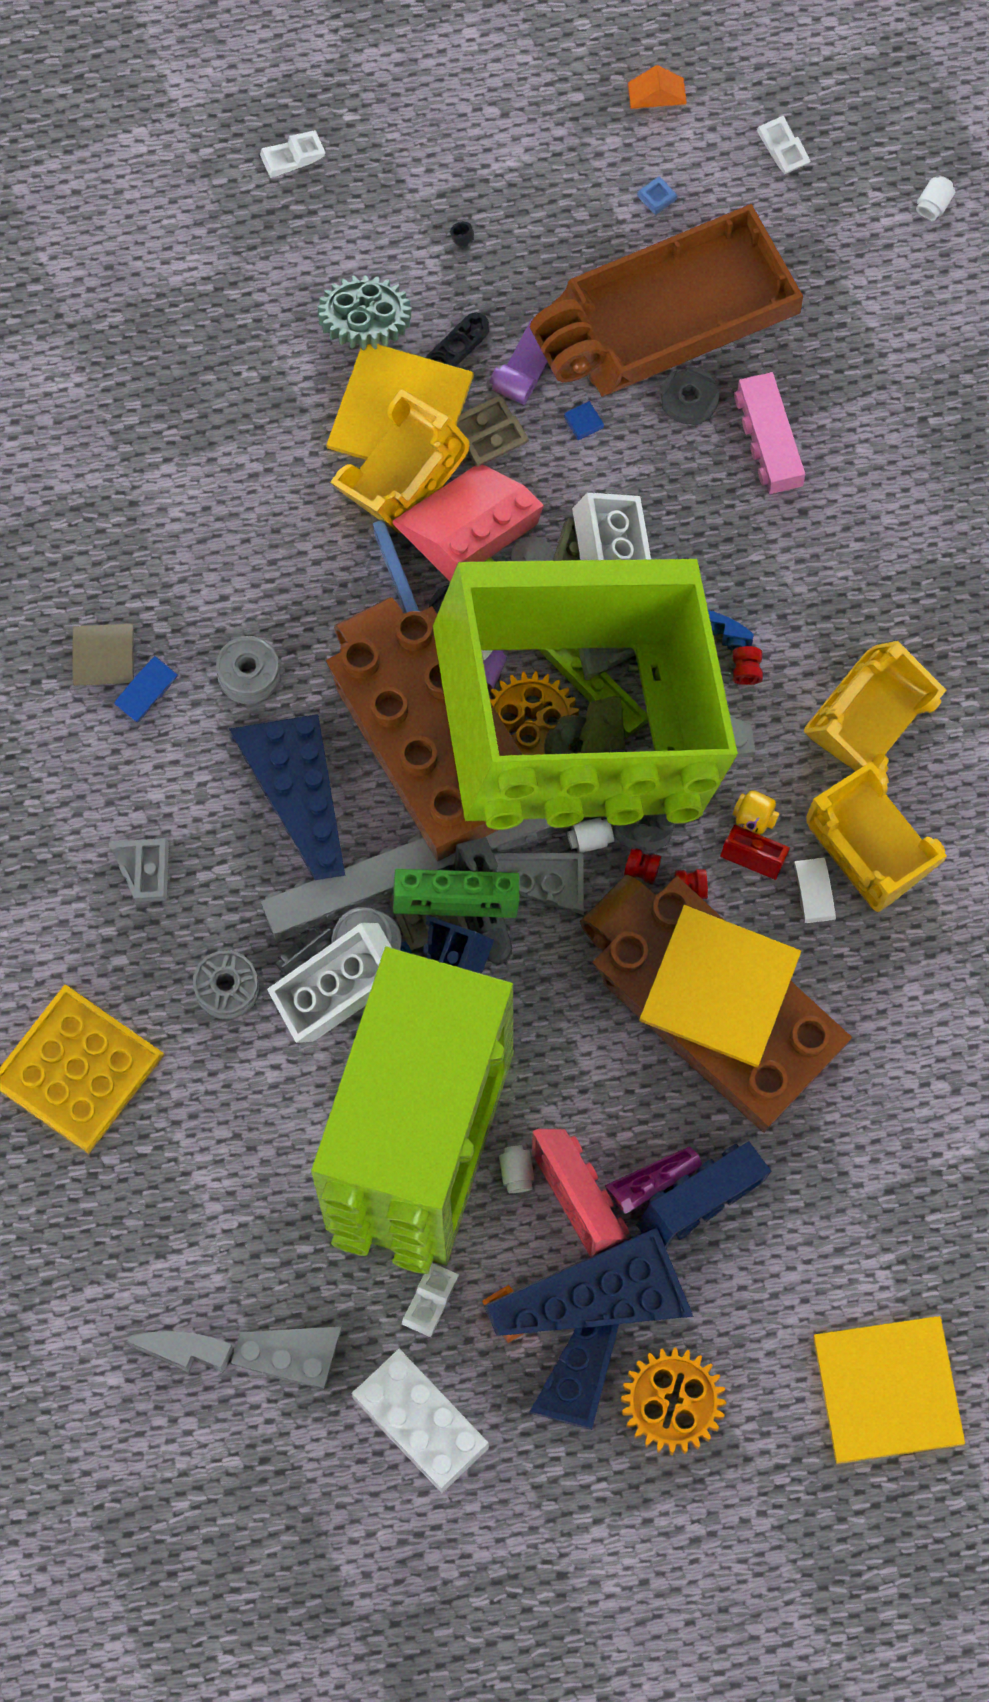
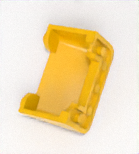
M401 389L388 407V417L394 424L360 469L352 464L343 466L337 471L330 482L337 490L378 520H383L388 527L399 534L402 533L393 524V520L441 489L464 460L470 447L468 438L448 416Z
M899 641L875 645L859 659L806 725L804 733L813 742L854 771L872 761L877 768H881L886 773L889 768L887 766L889 758L886 756V753L917 714L926 711L931 713L939 707L942 702L940 698L946 692V689Z
M871 761L815 797L807 813L806 821L809 829L870 907L876 912H880L942 864L947 855L945 854L944 846L938 839H932L928 836L921 839L886 795L888 791L887 784L889 783L886 773L881 768H877Z

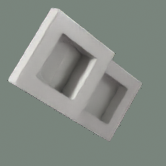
M784 115L758 127L757 132L784 174L811 162L799 137H794Z
M314 130L289 136L288 143L262 148L260 156L269 177L272 178L312 164L325 157L326 153Z
M825 858L795 861L794 869L805 923L835 920L833 895Z
M432 1263L429 1274L423 1275L417 1287L416 1294L403 1317L402 1325L431 1337L457 1283L459 1274Z

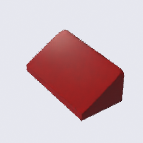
M733 825L724 843L720 857L776 880L790 847Z

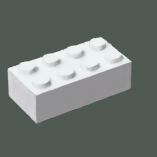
M586 493L572 508L581 560L651 559L640 496Z
M379 923L358 924L267 989L296 1043L317 1040L366 1006L385 946L392 948Z
M400 1349L352 1392L353 1400L441 1493L489 1449V1442Z

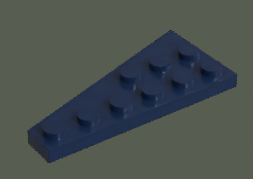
M315 714L230 728L231 737L238 745L246 763L252 769L258 784L275 813L281 819L286 832L295 843L301 858L314 880L345 876L319 715Z
M651 1228L484 1305L496 1336L694 1317L657 1228Z

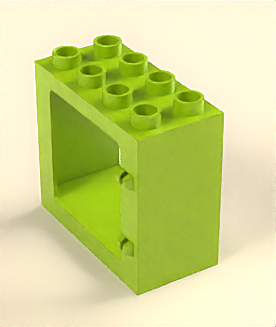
M698 560L458 562L433 624V631L465 821H486V825L490 829L505 830L518 826L523 822V819L546 818L549 826L564 828L578 824L584 817L606 816L608 823L618 826L635 823L642 819L644 815L666 814L667 820L672 823H687L701 817L737 757L738 752ZM626 647L634 649L655 751L499 756L481 651ZM651 668H656V672H655V674H654V676H655V681H654V679H653V674H652V669H651Z
M385 946L311 1169L325 1228L334 1234L331 1242L334 1247L360 1256L368 1255L371 1244L385 1247L395 1252L393 1264L420 1274H429L432 1262L445 1266L448 1265L513 1057V983Z

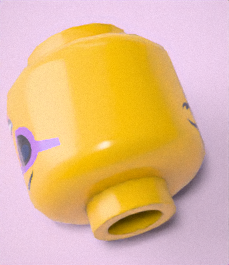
M750 790L746 795L743 793L740 795L732 815L736 817V824L739 827L761 835L766 831L767 827L773 830L780 813L775 811V799L755 790Z

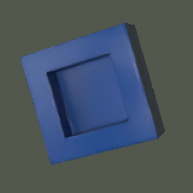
M590 401L564 413V418L578 441L604 428V423Z

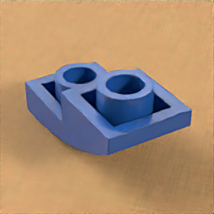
M708 610L713 636L723 634V646H727L731 651L739 647L752 646L754 634L750 630L725 615Z
M154 656L130 682L114 704L133 720L140 722L155 701L164 695L178 677V674Z

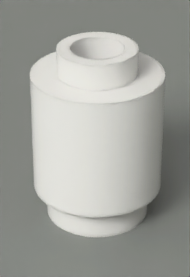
M942 176L931 178L917 200L918 206L916 211L918 214L931 221L942 216L955 195L953 183Z
M600 817L579 822L571 826L572 831H567L571 849L576 848L578 853L605 848L608 846V843L614 842L611 824L608 823L607 819L601 820Z
M522 1145L504 1148L505 1153L499 1155L503 1186H507L508 1193L532 1190V1182L535 1180L530 1151L523 1150Z

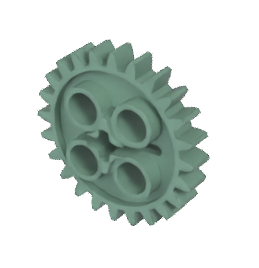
M364 275L362 280L352 276V282L341 279V286L333 283L332 291L324 290V297L319 298V326H323V333H330V340L339 338V345L350 342L351 349L356 344H360L362 350L366 349L367 344H371L374 349H377V343L380 342L388 346V339L398 341V334L405 335V328L410 327V299H406L405 291L399 292L398 284L390 287V280L388 279L380 283L379 276H376L373 281H369L367 275Z

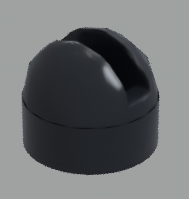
M461 221L451 227L450 234L457 246L466 247L469 243L473 242L474 231L469 222Z

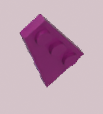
M689 1146L606 1184L605 1188L611 1199L626 1214L649 1200L657 1192L673 1185L684 1175H692L702 1165L699 1154Z

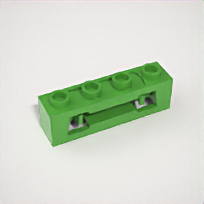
M395 869L393 914L517 918L519 873ZM413 900H420L421 905H426L427 901H431L430 906L411 905ZM485 903L487 908H481V904ZM500 903L501 908H490V904Z

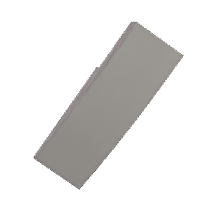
M147 1332L130 1335L127 1341L130 1347L187 1372L190 1371L193 1362L196 1361L224 1373L234 1351L232 1344L213 1337L188 1332Z

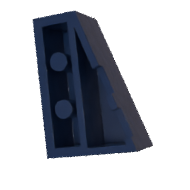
M426 915V925L429 926L427 944H424L423 951L426 954V958L482 974L494 939Z

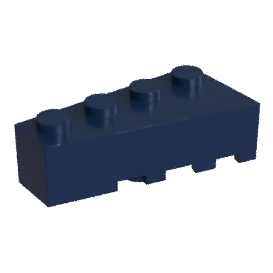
M750 1141L740 1147L736 1143L721 1154L723 1158L716 1162L710 1159L697 1169L699 1173L690 1178L687 1174L678 1179L672 1185L674 1189L667 1193L661 1190L654 1194L648 1200L650 1205L636 1226L641 1232L657 1228L667 1250V1246L675 1236L682 1240L700 1224L699 1219L703 1218L704 1221H709L725 1208L723 1203L727 1202L729 1206L762 1184L772 1171Z

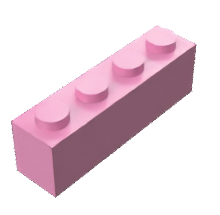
M773 372L740 379L738 390L734 392V399L737 408H742L745 417H742V424L745 434H750L753 441L750 443L752 457L754 460L758 459L761 466L758 469L761 485H767L769 494L802 487L804 485L805 471Z

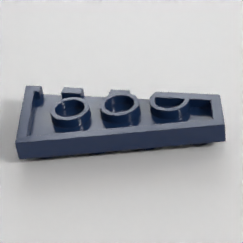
M619 1324L575 1328L529 1414L592 1430Z

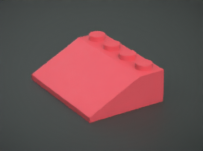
M482 464L478 467L476 465L394 519L393 524L451 582L458 562H484L535 527L539 522L544 505L523 484Z
M536 1129L532 1132V1155L589 1256L627 1240L626 1235L630 1234L629 1229L622 1217L616 1219L611 1210L614 1206L613 1201L606 1190L600 1191L595 1182L598 1180L597 1173L590 1162L585 1164L581 1158L580 1153L583 1150L574 1135L569 1137L565 1129Z

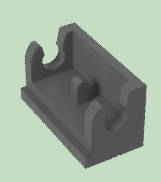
M486 837L457 844L452 871L497 872L498 864Z

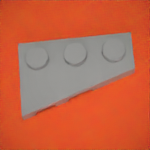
M493 853L498 864L497 872L519 873V895L584 915L583 853Z
M342 1326L240 1332L231 1365L325 1390Z

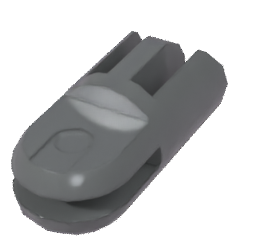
M485 903L481 904V908H487ZM491 903L492 908H500L499 903ZM471 916L475 931L494 939L487 960L495 964L507 961L512 954V943L504 918L495 917L497 923H494L492 917H482L485 925L482 927L479 917Z

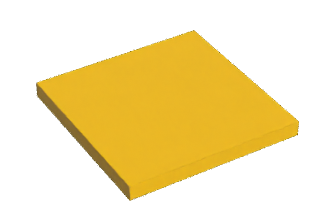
M367 344L366 349L362 350L360 348L326 444L327 449L367 460L394 424L388 417V407L401 389L448 416L457 426L474 377V372L377 344V349H374L371 344Z
M684 905L639 1021L746 1064L758 1067L801 950Z
M65 984L0 1066V1092L89 1154L164 1057V1053Z
M941 1316L814 1334L815 1350L836 1464L965 1445Z

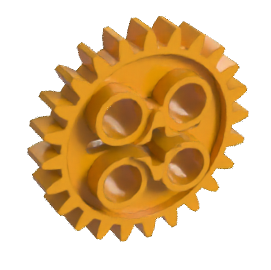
M537 671L534 672L532 679H528L526 673L522 672L521 680L518 681L513 675H510L509 685L501 680L499 681L500 691L491 689V697L493 699H490V702L508 732L517 730L511 737L522 755L545 754L544 744L546 735L550 729L554 730L556 725L546 724L544 721L547 718L560 719L566 715L579 716V709L572 708L576 705L575 697L567 698L569 696V688L559 690L560 680H556L553 684L549 683V674L543 680H539ZM533 695L540 698V701L537 703H529L525 700ZM548 703L552 704V706L544 708ZM506 713H513L517 716L512 721L502 718ZM536 716V721L533 722L531 719ZM532 735L536 738L531 743H525L521 740L522 736Z
M675 1347L671 1356H667L663 1348L660 1349L659 1359H655L651 1353H648L647 1365L639 1360L636 1363L640 1371L639 1373L634 1371L628 1372V1376L633 1383L623 1384V1389L630 1392L628 1395L621 1396V1402L630 1404L629 1407L622 1410V1415H632V1418L627 1422V1428L637 1426L638 1429L634 1435L635 1439L645 1435L647 1437L645 1447H648L654 1441L657 1443L658 1453L661 1452L664 1445L669 1447L670 1455L674 1454L676 1446H680L682 1452L687 1454L689 1443L696 1449H699V1438L701 1437L709 1442L711 1436L707 1430L710 1429L717 1432L719 1426L713 1420L723 1419L725 1415L717 1410L719 1407L726 1406V1400L717 1397L725 1392V1387H715V1384L720 1379V1375H709L712 1364H708L705 1367L700 1366L701 1355L694 1361L690 1360V1350L688 1349L683 1357L678 1356V1351ZM660 1373L666 1374L670 1377L672 1383L667 1388H660L654 1383V1377ZM683 1374L684 1379L678 1395V1401L682 1404H676L670 1426L665 1429L663 1423L669 1406V1401L665 1398H671L677 1376ZM690 1383L698 1384L702 1388V1395L697 1398L689 1397L685 1392V1386ZM650 1404H656L661 1408L662 1416L658 1419L648 1418L644 1412L645 1407ZM680 1414H687L692 1418L693 1426L688 1429H682L676 1424L675 1419Z

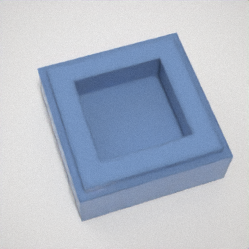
M660 176L637 192V196L654 215L677 200V194Z

